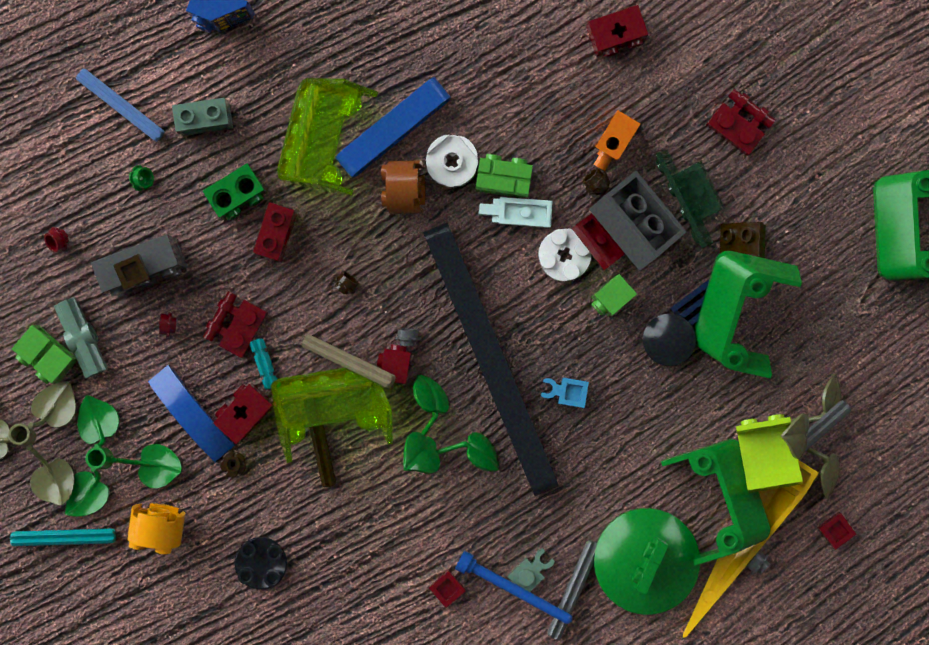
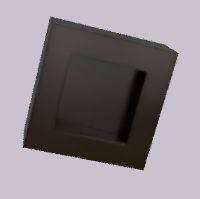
M136 254L113 265L124 290H129L151 280L140 254Z

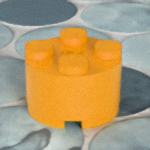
M142 503L133 505L127 537L129 547L136 550H142L146 547L155 549V552L159 554H171L173 548L181 545L186 513L182 511L179 514V508L165 504L150 503L149 508H142Z

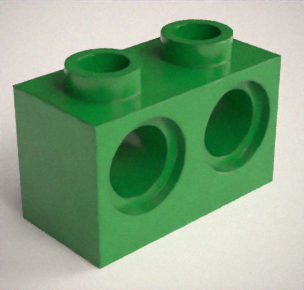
M246 163L204 189L203 193L217 216L222 220L227 218L230 221L242 213L240 209L247 205L253 207L263 201V195L267 191L252 167ZM245 181H253V191L244 194L241 190L242 184ZM229 194L231 196V204L226 208H221L219 204L221 196Z

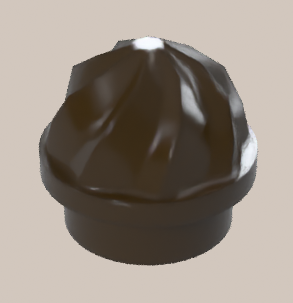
M598 168L590 171L582 181L586 186L585 190L596 195L606 193L610 185L607 173L600 171Z

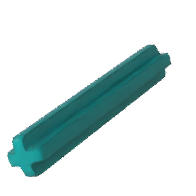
M113 528L15 531L10 535L11 546L110 544L116 541V531Z

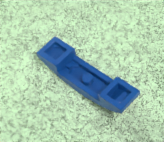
M167 365L148 381L177 422L214 462L235 446V443L213 424V419L185 387L186 384L170 365Z

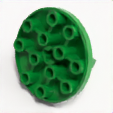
M655 508L633 509L614 518L600 534L594 556L595 574L604 593L619 607L636 614H659L679 605L692 591L700 570V564H694V558L699 555V549L691 531L674 515Z

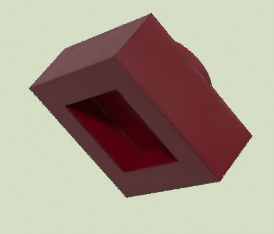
M837 512L817 527L834 550L856 535L840 512Z
M447 570L429 586V589L445 608L466 591L450 570Z

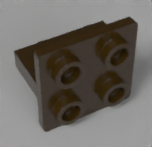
M759 221L722 223L720 230V253L734 251L765 258L766 225Z

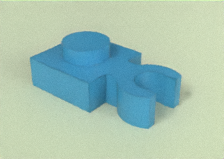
M562 377L561 385H558L550 378L543 379L544 383L552 385V391L550 393L541 392L540 396L552 398L557 395L559 396L558 404L585 408L589 382Z

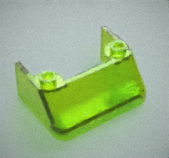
M305 78L302 80L297 89L277 168L278 178L330 193L352 195L353 190L340 186L342 182L340 169L332 166L344 117L352 116L358 112L361 107L362 96L377 97L378 92L346 79Z
M339 368L280 378L271 385L279 440L287 463L292 462L291 445L301 442L305 438V428L356 419L358 426L362 429L372 431L381 428L387 445L393 444L392 409L382 385L347 368Z

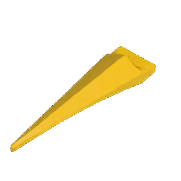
M798 460L803 484L759 491L770 524L768 538L735 554L717 559L686 626L683 638L691 633L801 502L819 472Z

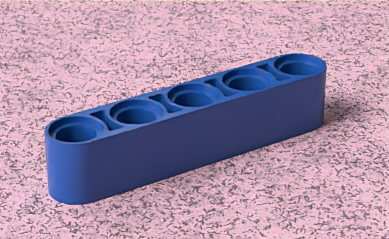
M435 77L429 79L339 152L335 157L351 178H355L442 108L451 99V96Z

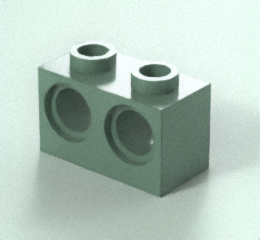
M225 98L172 105L175 130L181 136L233 129L230 103Z

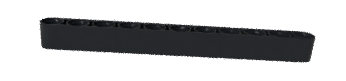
M446 222L424 231L425 239L534 496L559 487L448 223Z

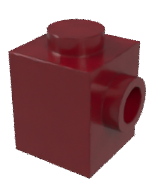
M391 344V349L385 348L384 354L379 353L377 367L395 375V383L407 384L412 353L406 352V346Z

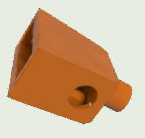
M617 110L595 146L599 149V152L592 161V164L606 171L613 158L619 160L640 123ZM611 137H615L619 141L613 150L607 147Z

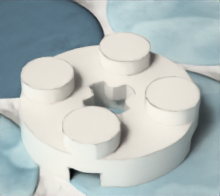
M443 135L437 138L428 148L426 157L427 171L431 178L439 185L446 186L447 188L463 186L476 173L478 166L477 151L474 145L465 137ZM447 155L451 157L457 155L459 157L457 167H447L445 165L447 163Z
M557 229L544 238L539 247L538 256L542 269L550 278L557 281L576 279L587 270L591 261V253L572 229ZM565 248H568L572 259H566L565 262H561V256L557 253L559 250L563 251Z

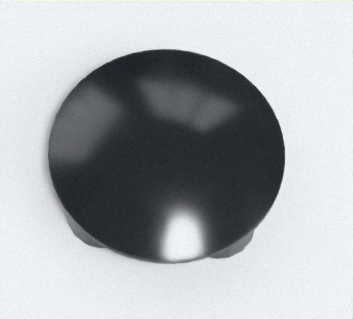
M659 315L648 323L643 333V346L647 355L656 363L664 366H675L686 361L693 353L696 344L693 327L681 315Z
M256 537L246 541L238 549L235 556L234 565L238 580L242 584L254 589H268L276 586L282 580L287 570L285 551L276 541L270 538Z

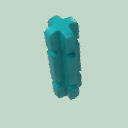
M259 338L251 341L250 347L252 353L255 352L256 356H254L260 376H263L264 388L269 390L277 387L279 383L276 375H273L275 371L269 353L265 351L266 345L264 340Z

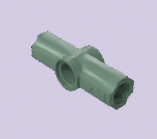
M77 297L66 299L55 305L54 308L65 331L63 333L64 340L69 350L75 354L85 378H90L108 370L97 345L99 342L97 334L91 323L87 322Z

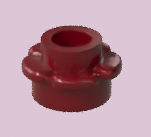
M52 227L44 235L45 244L52 252L65 251L67 249L69 238L64 230Z
M171 312L160 314L159 334L166 335V338H169L170 333H175L177 318L172 317Z

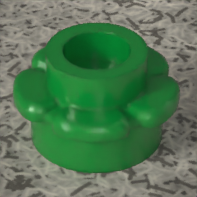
M141 165L133 167V171L129 174V181L136 191H142L151 187L154 182L152 171Z

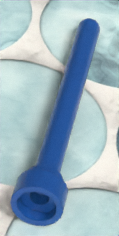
M467 551L463 552L455 570L463 574L465 572L468 574L472 572L565 624L572 622L571 614L476 563L477 560L473 558L474 555Z

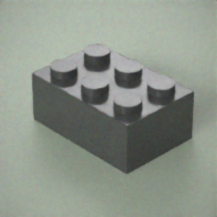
M637 171L633 172L589 208L591 213L639 271L660 256L687 232Z
M167 234L91 262L101 292L111 294V296H118V298L133 293L132 288L129 290L123 289L113 265L136 254L141 255L151 280L135 287H151L158 283L157 279L178 277L182 275L181 270L188 268L178 239Z

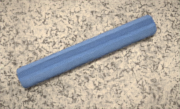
M82 69L78 73L76 79L151 139L156 142L161 139L165 132L157 124L88 70Z

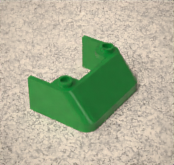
M929 170L884 176L878 179L873 187L878 273L887 281L929 279V251L920 250L918 198L929 197Z
M734 251L720 253L715 259L695 326L696 346L728 369L771 379L772 370L769 355L747 351L744 346L732 343V339L745 297H765L770 292L773 281L801 287L802 280L798 266Z
M727 439L661 461L663 467L689 459L691 468L696 474L708 476L716 473L733 525L724 527L718 532L716 537L718 548L695 556V565L735 554L768 538L770 524L759 491L748 493L738 440Z

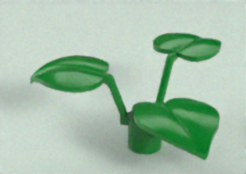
M417 374L413 385L415 400L423 410L432 413V418L421 433L412 432L408 435L404 447V471L434 474L440 468L439 454L462 447L467 448V457L476 467L489 472L498 471L499 461L495 448L491 441L481 433H471L468 436V442H461L436 450V442L431 437H426L425 435L438 418V413L445 414L448 411L449 402L445 391L436 381L427 376Z
M87 395L79 409L78 432L83 441L88 444H95L94 448L87 452L85 460L96 477L87 471L74 475V489L69 500L66 502L65 515L74 517L87 516L105 506L110 491L106 484L99 482L102 478L99 469H108L113 463L141 465L138 470L141 482L150 488H162L181 474V461L170 448L161 444H151L144 447L141 452V460L114 458L113 453L107 448H102V446L106 442L105 437H111L117 432L120 424L119 414L109 403Z

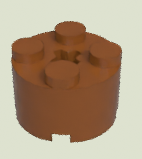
M421 160L389 161L387 165H382L381 176L382 180L386 181V191H382L381 202L382 207H387V211L390 214H420L424 212L420 205H425L426 181L425 175H420L419 168H424Z

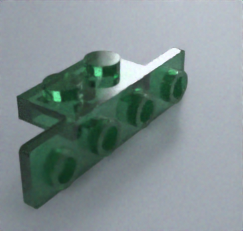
M668 150L656 153L658 159L656 160L657 167L662 174L666 175L669 181L668 189L673 197H677L681 205L679 208L684 220L689 221L693 229L691 234L694 241L698 245L700 244L702 248L713 244L702 219L725 207L702 161L678 172Z

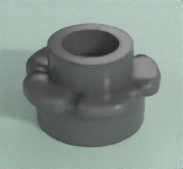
M398 329V337H395V340H400L401 346H416V341L421 340L419 329Z
M759 551L746 567L752 571L751 575H754L756 572L761 575L770 564L767 561L768 554L764 555Z

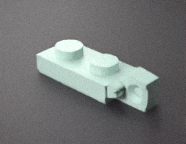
M507 197L493 198V204L480 203L478 214L480 216H492L493 223L502 225L550 228L553 201Z

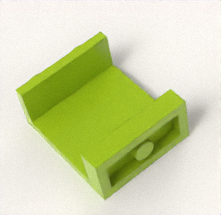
M784 414L769 416L768 421L757 423V419H748L741 421L740 426H736L748 493L803 484L798 459L792 456L787 443L781 437V434L791 424L790 417L784 418Z

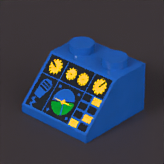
M190 0L186 9L196 27L208 33H211V30L222 32L253 19L255 12L246 0Z

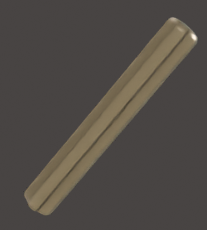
M306 335L302 342L304 348L384 387L391 388L395 382V375L314 336Z

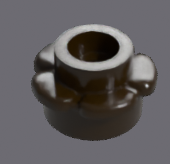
M342 271L339 276L334 277L337 282L335 287L341 293L347 295L348 293L354 294L356 292L355 288L359 285V282L351 274Z
M230 451L223 456L224 459L220 462V468L223 472H226L227 476L237 477L238 474H242L245 471V457L241 453ZM231 462H235L236 465L232 467Z

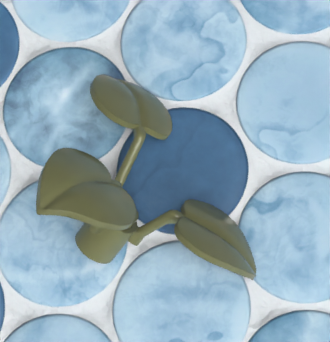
M831 374L832 377L829 379L823 392V413L813 417H808L807 414L802 413L797 418H793L789 427L781 434L782 439L787 443L795 459H800L806 450L809 422L818 421L842 400L840 384L835 374ZM809 448L807 452L820 457L824 462L821 470V484L825 495L824 498L829 499L839 478L840 464L838 457L835 454H831L828 457L819 451Z
M69 382L55 383L43 389L34 398L31 412L35 417L40 418V421L31 422L28 426L15 424L10 428L4 420L0 419V460L8 454V443L27 448L44 465V467L36 469L31 476L30 486L33 493L41 500L59 506L64 505L73 492L75 484L73 469L68 462L59 458L48 464L32 445L36 440L34 428L44 425L45 422L53 428H60L70 423L74 418L76 400L72 385Z

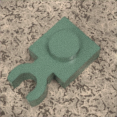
M540 548L535 553V560L532 563L526 557L507 577L514 584L531 592L545 578L540 571L552 567L555 560L551 558L546 563L541 562L540 556L544 554L545 550Z

